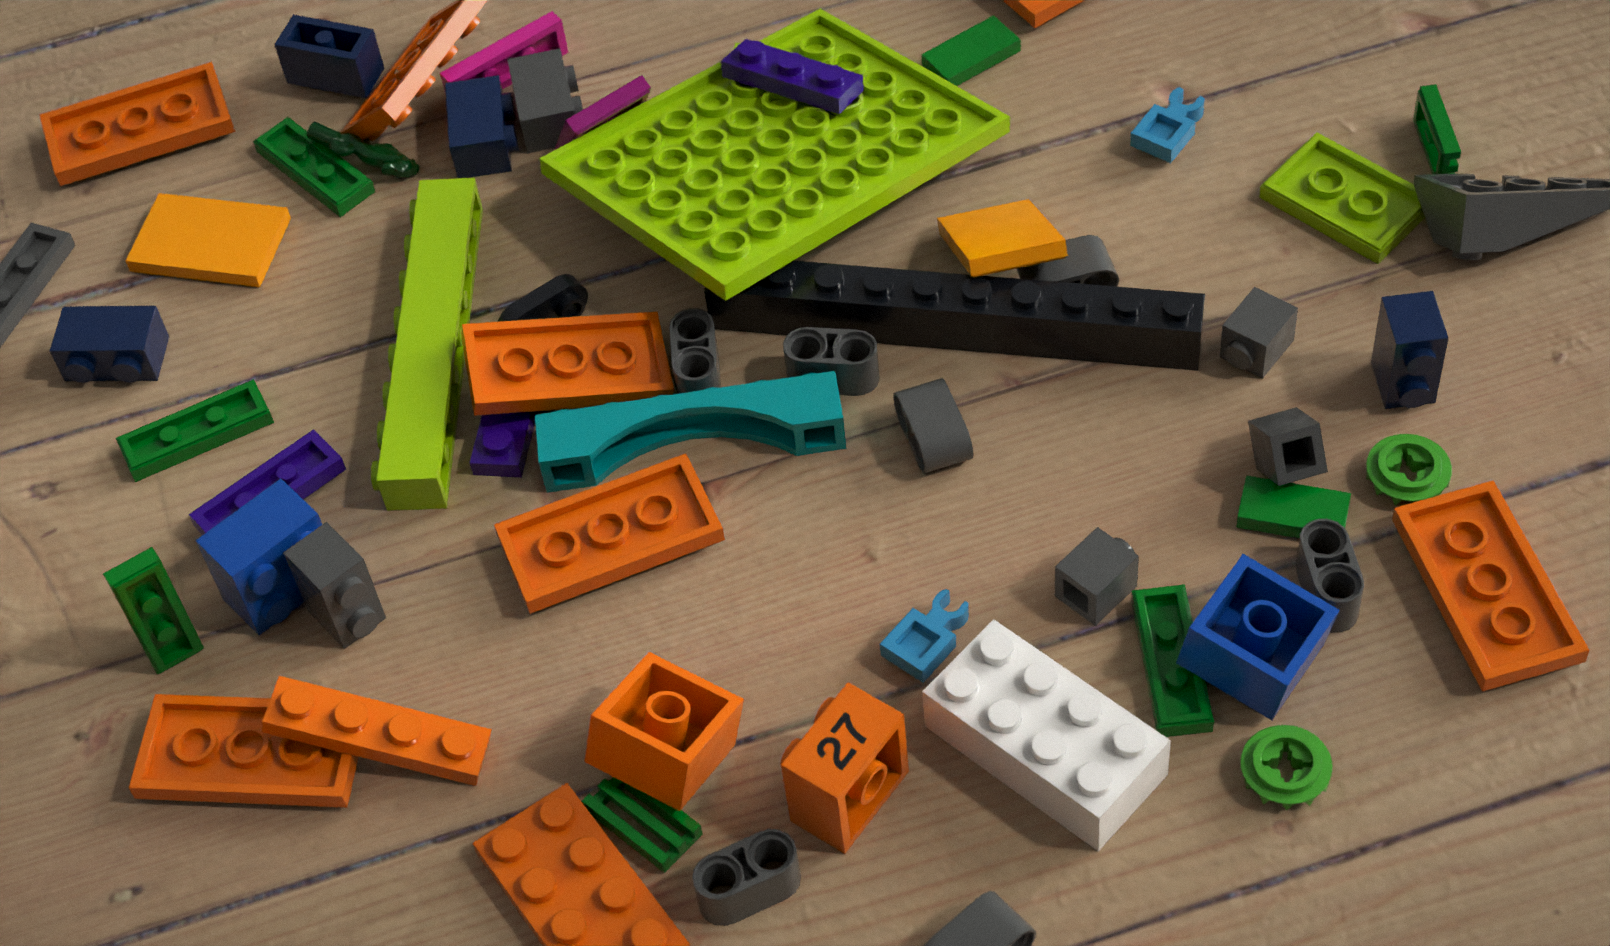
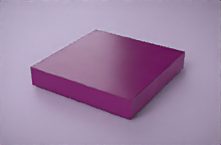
M642 75L566 119L554 150L646 102L651 87Z

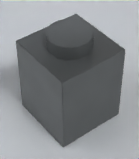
M1254 287L1222 325L1220 358L1228 361L1237 369L1246 370L1263 379L1294 341L1298 308Z
M1297 407L1248 421L1256 469L1276 485L1280 486L1328 472L1320 423Z
M1097 527L1055 566V597L1096 626L1137 587L1139 556L1126 541L1118 537L1113 538Z

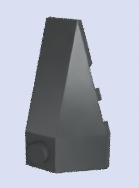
M1474 174L1414 175V187L1433 242L1452 250V256L1458 259L1479 260L1482 259L1484 252L1506 251L1610 209V179L1549 177L1547 186H1545L1546 183L1543 181L1512 175H1502V183L1475 179L1476 176Z

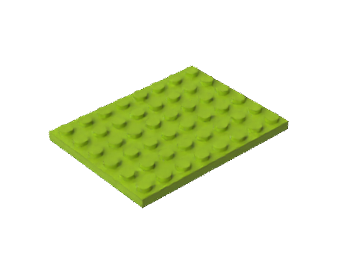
M820 8L765 37L760 42L790 53L801 54L803 57L822 63L837 65L845 70L863 75V92L840 114L722 77L721 62L548 153L539 158L542 175L726 301L1010 132V116Z

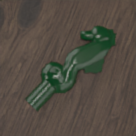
M313 122L307 131V138L329 147L333 153L343 157L354 153L365 164L381 168V172L384 175H394L397 178L403 179L416 175L419 171V165L415 160L399 152L392 144H367L357 135L351 133L341 134L317 122Z

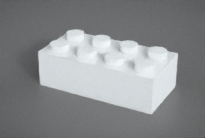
M994 619L922 691L924 724L926 728L1097 851L1106 844L1168 775L1171 740Z

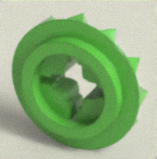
M1415 434L1392 435L1379 441L1368 454L1366 480L1372 481L1376 495L1386 494L1390 496L1395 506L1401 501H1411L1413 503L1441 495L1442 491L1449 487L1452 475L1451 461L1441 446L1426 437ZM1402 459L1405 460L1406 466H1409L1412 472L1417 473L1415 481H1410L1405 473L1399 472Z
M1292 725L1271 726L1254 734L1245 744L1240 761V770H1242L1245 779L1246 789H1253L1260 796L1263 805L1269 801L1280 803L1286 811L1294 804L1306 803L1310 806L1319 794L1326 792L1333 769L1331 755L1325 744L1308 730ZM1283 752H1287V760H1290L1291 767L1297 769L1294 770L1289 782H1284V778H1281L1280 770L1275 769L1279 765V760H1282Z

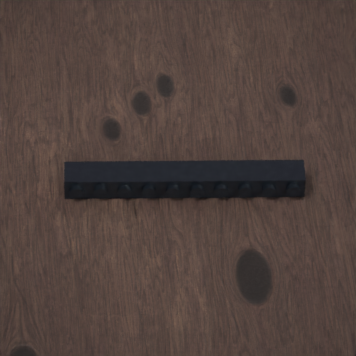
M792 261L726 301L705 287L704 289L707 311L712 316L715 329L788 335L791 331L804 327L854 329L868 332L877 343L1196 371H1198L1205 302V294L992 276L973 278V276L967 274Z

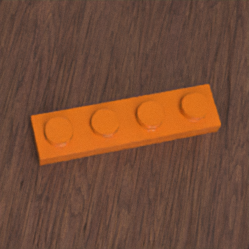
M280 675L262 720L263 733L473 786L477 785L492 729Z

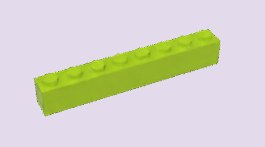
M475 178L419 180L417 199L410 200L409 217L412 234H406L404 238L407 269L400 270L399 290L402 304L395 307L393 316L397 339L396 343L390 344L388 348V363L392 373L391 381L384 382L382 391L386 416L385 420L379 421L377 425V443L380 450V458L377 461H373L371 465L373 490L380 491L387 511L447 509L465 363L461 332L462 324L470 322L483 207Z

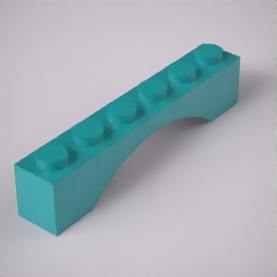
M835 371L807 373L802 376L775 380H758L748 384L720 388L711 387L700 391L658 395L653 398L625 402H609L604 405L571 410L561 409L551 413L535 415L538 463L547 493L597 486L613 471L640 455L665 445L692 439L718 437L746 439L775 446L795 456L847 449L844 419Z

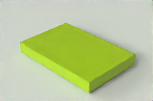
M1318 132L1260 186L1259 198L1376 264H1379L1425 218L1414 184Z

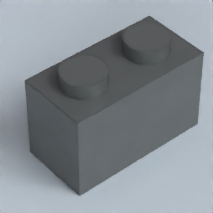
M561 49L507 59L527 154L555 148L565 120L583 110L581 97H571L570 94L579 91L574 66H564Z
M327 522L283 552L308 612L344 649L357 639L369 635L380 622L386 619L364 559Z

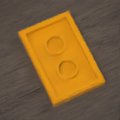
M159 193L125 262L130 272L261 287L291 217L287 207Z
M1029 199L937 218L939 234L973 278L1064 259L1068 256L1065 238Z

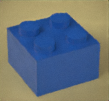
M279 479L195 540L223 600L259 636L274 624L285 620L291 611L304 602L283 552L322 525L318 513L282 479Z
M1242 554L1189 627L1176 663L1268 719L1273 720L1324 646L1340 610Z

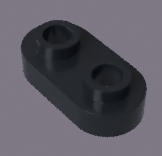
M559 275L510 304L502 312L498 322L581 316L588 301V292L573 275Z

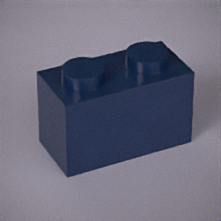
M293 14L274 44L288 84L367 99L385 68L374 29Z
M499 75L445 83L449 149L457 178H471L512 172L511 153L518 152V141L514 124L508 125V120L516 119L512 93H503Z
M1433 291L1381 298L1371 365L1385 409L1399 407L1416 408L1424 404L1436 403L1449 337Z
M63 306L50 347V353L65 382L158 381L170 336L157 306Z

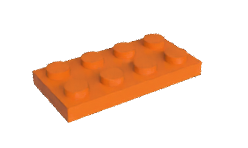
M455 0L432 15L340 133H351L363 140L369 138L371 141H374L389 125L392 128L399 126L412 111L408 104L413 97H420L434 83L435 78L431 74L437 66L439 68L443 67L457 53L458 48L454 44L458 38H465L479 24L480 19L476 15L487 1Z
M212 62L39 115L54 173L60 186L235 132Z
M657 311L462 324L461 338L474 416L585 408L604 405L609 402H625L653 398L658 395H673L674 393Z
M686 453L494 524L497 537L529 614L725 540L723 527Z
M1494 480L1394 508L1392 521L1482 692L1586 662L1589 653L1588 646Z
M155 694L129 784V790L135 799L347 808L359 757L263 733L262 720L271 698Z
M565 783L472 843L480 860L542 946H690L689 942L568 783Z

